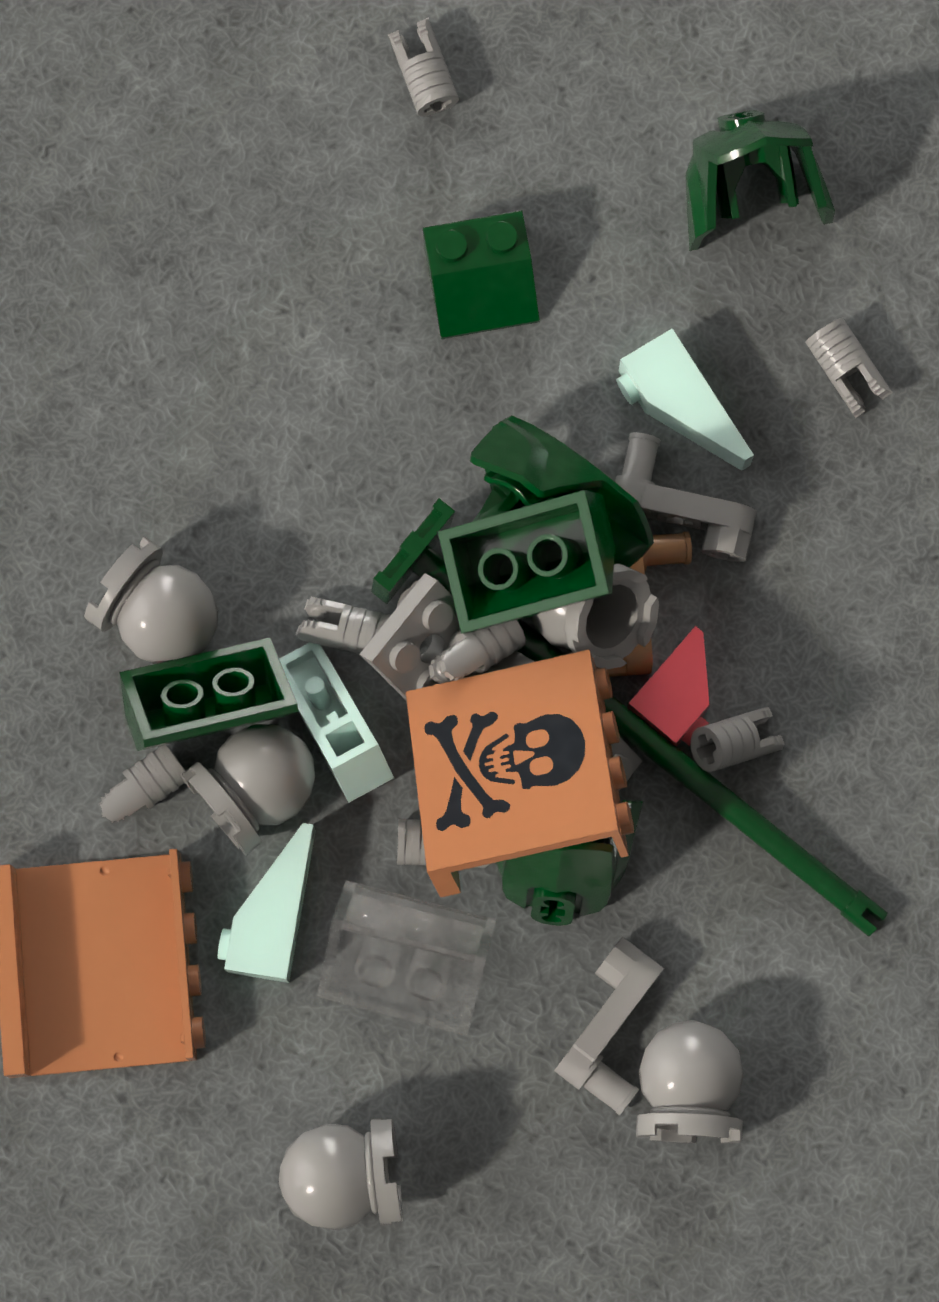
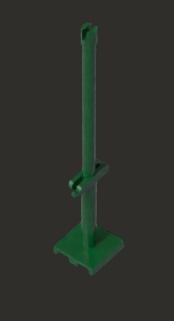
M438 498L432 506L431 513L415 532L412 530L399 546L398 553L383 572L379 571L373 578L371 592L388 604L413 572L420 578L425 573L438 580L452 595L444 557L435 551L433 547L439 541L438 531L450 528L455 510ZM522 619L517 620L525 636V645L517 652L534 662L565 655ZM614 696L604 700L606 712L613 711L618 732L622 737L841 911L840 914L869 937L875 932L877 928L861 916L862 913L866 910L876 919L882 921L886 918L888 912L860 890L856 891L709 772L703 770L694 760Z

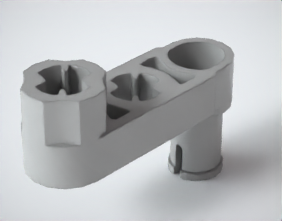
M630 433L622 474L615 477V482L639 502L646 518L704 530L705 536L701 550L703 554L731 562H745L757 513L756 510L737 502L655 485L651 482L661 440L658 437L645 433Z
M624 937L619 940L595 972V975L615 989L554 1070V1072L578 1090L583 1086L615 1110V1113L619 1116L633 1099L639 1088L631 1085L602 1062L604 1056L600 1053L664 970V967Z

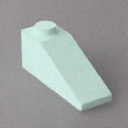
M673 329L668 330L620 359L619 373L621 376L616 381L622 394L631 405L639 402L646 414L742 471L751 465L754 454Z
M309 642L281 657L279 660L297 701L298 712L348 802L394 779L379 744L322 646Z
M302 823L235 914L232 928L222 929L218 947V959L226 960L224 969L228 973L289 983L316 832L313 824Z

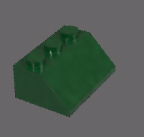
M582 490L438 531L461 634L612 594L615 544L604 498L601 494Z
M271 638L119 672L125 718L137 751L261 723L298 712L297 701Z

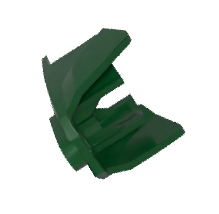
M757 110L742 111L717 117L719 131H709L693 140V154L685 175L689 251L698 250L703 238L716 229V192L721 218H740L735 189L745 166L763 163L776 177L780 203H788L789 208L796 207L799 204L791 149L796 154L822 223L824 225L833 223L835 209L818 162L813 155L812 139L800 125L790 122L765 120L764 113Z
M509 416L494 425L492 430L471 452L470 462L485 469L484 481L490 484L492 490L473 521L587 490L603 495L615 544L614 564L631 567L653 545V535L639 502L588 460L531 423L515 416Z
M623 800V802H628L634 825V833L626 835L629 856L644 801ZM612 838L610 844H605L604 839L496 862V865L502 877V890L508 900L524 909L526 906H532L531 917L537 922L563 926L572 923L574 912L580 913L579 916H585L600 912L607 905L611 891L620 882L625 873L629 856L620 857Z

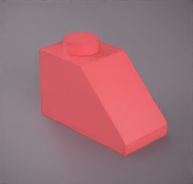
M695 626L632 698L627 707L676 747L681 741L690 746L693 732L698 727L709 724L703 718L710 704L704 633Z

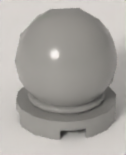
M143 537L139 544L141 550L133 544L130 545L103 577L100 583L107 587L108 590L99 606L93 601L88 603L84 617L102 632L118 625L121 639L138 658L153 664L199 654L208 647L217 630L218 607L212 591L195 572L179 565L161 566L160 563L164 553L162 548L147 537Z
M614 564L612 594L530 616L536 630L551 645L572 650L573 653L590 649L596 667L613 669L627 664L623 658L629 655L638 644L643 647L648 644L657 624L659 601L658 597L651 594L649 584L646 581L648 578L645 574L621 564Z
M252 724L233 733L220 747L214 769H206L201 763L196 762L183 772L181 776L194 795L198 792L215 812L211 815L213 820L238 849L240 848L246 856L262 843L257 834L259 825H279L291 819L300 812L311 798L315 779L314 758L305 742L279 725Z
M690 1020L674 1022L656 1033L645 1049L639 1068L641 1091L653 1108L647 1114L637 1115V1138H647L650 1136L652 1141L696 1143V1136L721 1138L722 1144L742 1142L743 1120L730 1117L731 1114L727 1110L740 1095L744 1072L739 1050L721 1030L712 1025Z
M382 1118L371 1119V1132H366L365 1136L348 1125L324 1124L302 1133L287 1147L279 1173V1186L282 1196L292 1214L311 1226L331 1230H340L356 1225L371 1210L374 1214H379L381 1226L403 1221L401 1185H397L396 1182L390 1183L388 1158H398L394 1121L392 1119L382 1120Z

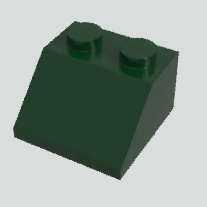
M522 210L423 227V243L441 339L540 322L532 259Z

